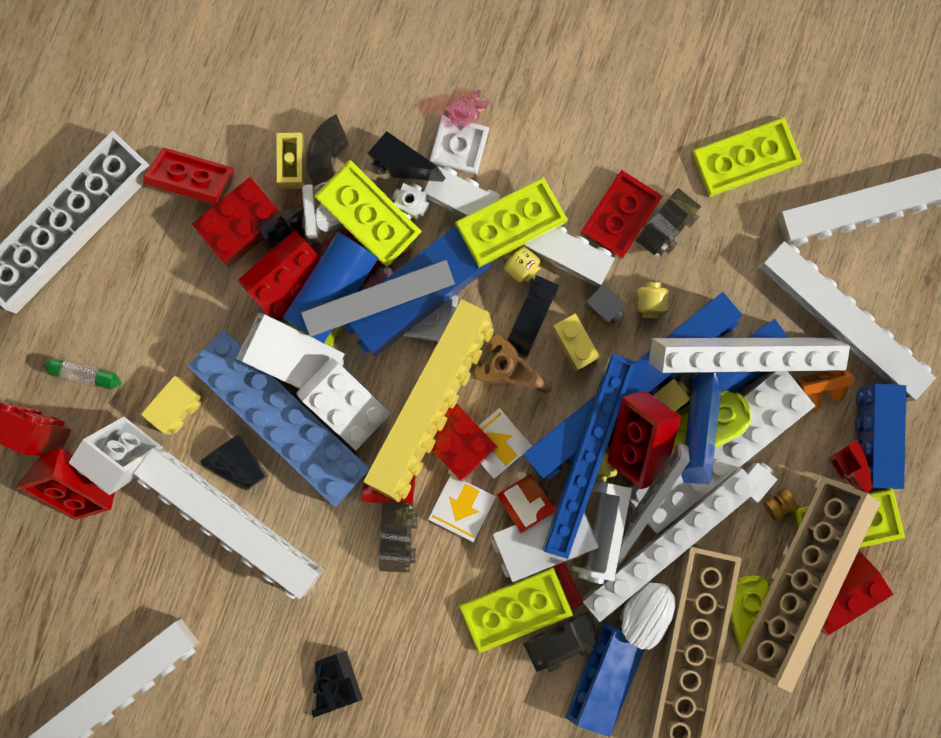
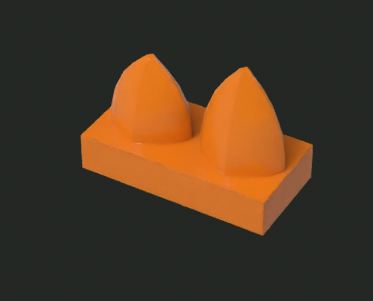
M832 370L795 378L796 383L814 403L815 407L811 409L813 412H817L821 406L824 391H828L831 398L840 403L848 391V386L854 385L853 375L847 370Z

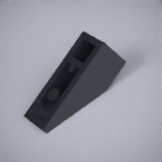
M387 131L367 153L373 160L371 165L381 174L386 172L396 178L443 182L446 179L437 165Z
M536 275L508 337V341L515 347L517 352L526 357L559 287L558 284Z

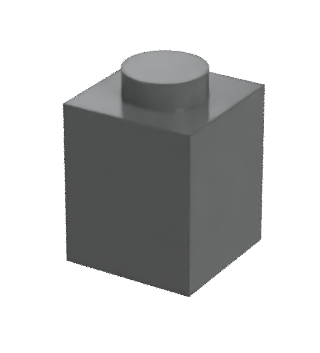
M602 284L584 306L601 322L607 325L610 321L615 324L624 314L621 309L625 303L608 287Z

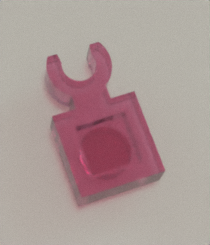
M479 89L471 94L469 100L462 96L444 110V115L460 131L479 118V111L485 110L489 105L488 98L484 101L477 100L481 94Z

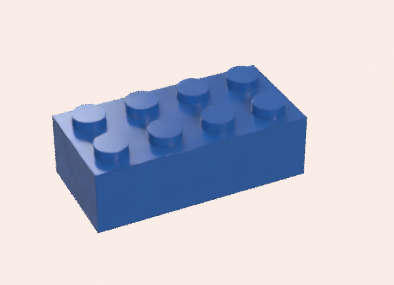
M871 384L859 387V391L856 393V405L859 406V416L855 420V429L858 431V443L868 463L871 488L904 489L906 385Z

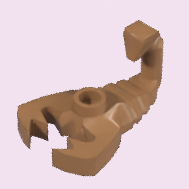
M498 334L485 344L484 347L488 349L492 347L491 352L496 355L492 360L490 373L489 364L484 363L482 365L480 361L475 364V378L477 380L490 384L508 382L513 385L533 387L545 394L552 390V383L541 378L525 360L520 358L515 347L503 336Z

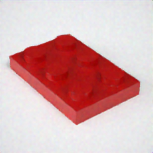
M163 147L144 174L143 183L216 205L233 177L234 168Z
M621 170L583 227L581 234L620 259H623L663 196Z
M456 403L453 409L448 408L445 414L447 421L441 431L437 430L433 438L435 444L432 451L463 482L498 449V446Z

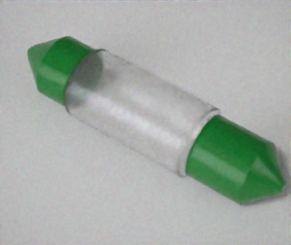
M55 358L42 364L49 375L62 380L110 390L121 384L115 372L102 370L99 367Z

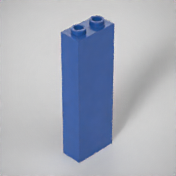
M454 226L381 282L383 283L447 260L455 283L454 285L343 326L350 335L354 332L360 338L357 344L365 354L370 351L376 357L446 303L451 297L490 269L492 261L478 268L459 231Z

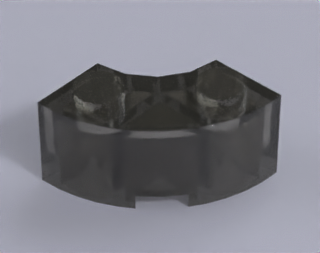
M337 114L325 120L317 128L308 145L306 164L309 177L314 186L331 179L336 174V157L343 148L349 145Z
M677 188L635 241L658 259L664 252L669 255L678 244L674 239L685 226L691 228L699 218L696 212L700 209L701 205Z
M382 503L379 553L380 571L410 573L411 563H416V548H412V530L417 529L418 513H413V503Z
M586 612L538 633L523 643L536 672L544 669L552 672L562 666L561 662L579 653L581 656H584L594 651L593 645L602 639L589 613Z

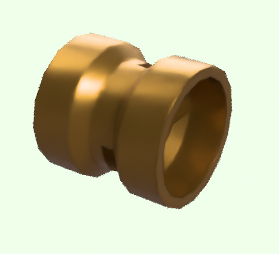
M785 487L779 490L776 496H769L762 500L766 511L775 522L782 519L787 512L792 513L798 509L797 502Z

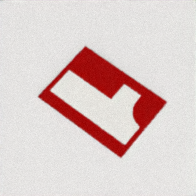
M531 473L497 494L521 533L555 512V508Z

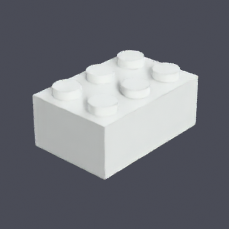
M333 357L296 393L313 412L355 450L391 414Z
M122 417L83 439L69 463L80 474L94 482L100 490L111 495L137 478L133 473L152 448L162 449L163 447L127 418Z

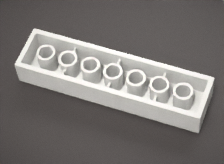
M113 130L0 244V305L5 310L17 314L144 184L143 176L150 165Z
M772 371L742 395L748 401L752 413L748 429L739 437L715 448L711 484L684 483L681 475L647 523L652 533H659L815 407L814 403L787 371ZM633 483L628 487L632 488L629 504L635 510L649 487L641 490Z
M152 448L133 473L139 477L138 483L148 490L153 488L159 492L158 498L170 506L173 503L180 508L179 514L189 521L194 519L200 523L199 529L211 537L214 534L221 539V546L230 552L235 550L242 555L240 559L251 568L255 565L262 570L261 575L271 583L276 581L283 586L282 591L290 598L295 599L297 597L301 599L324 572L322 567L167 450Z

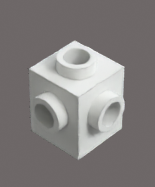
M403 183L401 189H396L391 200L409 219L416 222L420 215H425L429 206L427 194L423 192L424 189L414 183H411L410 186ZM407 197H410L414 199V201L412 203H407L406 199Z

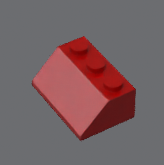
M61 448L42 454L21 478L16 487L74 520L111 510L115 492L111 495L100 490L89 478L80 474L69 463L73 455Z
M860 550L856 554L820 631L828 636L894 595L881 573Z

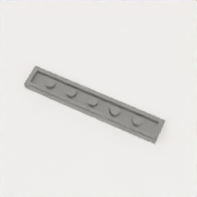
M443 260L305 310L301 314L308 333L312 337L449 287L455 283L447 260Z
M681 443L677 445L625 523L617 567L689 463L688 446Z

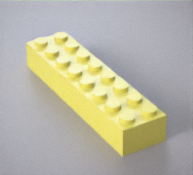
M461 299L363 481L371 489L398 503L401 498L405 499L411 489L409 483L413 475L417 476L421 471L423 456L425 453H430L435 444L433 438L437 430L441 431L447 421L445 414L448 408L453 409L459 398L457 392L461 385L465 386L471 375L469 370L472 364H477L482 355V350L480 349L483 343L489 342L493 335L494 329L492 328L493 325L489 312Z

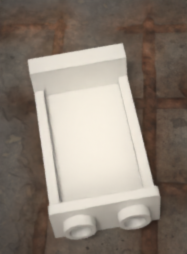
M258 313L236 359L301 389L331 357L343 366L344 353L265 314Z
M595 481L592 491L600 494L593 532L599 547L588 552L585 567L572 565L571 570L578 572L579 578L599 584H604V579L614 581L632 488Z
M585 511L568 559L542 550L554 513L522 533L516 525L495 532L493 534L495 539L491 541L497 554L501 553L504 560L501 566L506 578L511 577L512 582H515L597 549L599 544Z

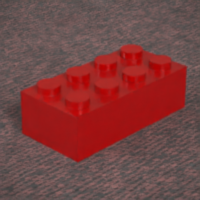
M0 401V445L20 454L41 456L55 449H63L71 429L64 426L65 421L53 416L42 415L43 412L36 408L23 405L17 406Z

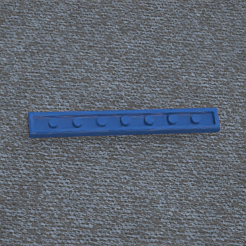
M612 353L609 354L542 548L544 552L566 559L569 558L620 410L622 397L625 396L636 364L635 361Z

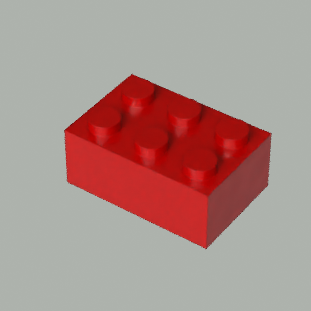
M249 177L194 221L192 225L222 262L230 267L262 241L255 225L280 211L255 181Z
M294 230L240 277L238 282L271 318L281 322L283 316L316 267L320 257Z
M647 391L622 397L607 462L641 490L650 487L672 454L681 416Z

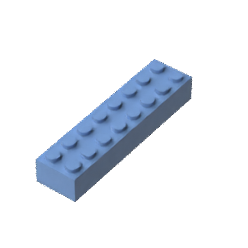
M222 330L188 367L334 507L338 506L367 476L370 467L276 377L237 360L236 357L242 345L230 333Z

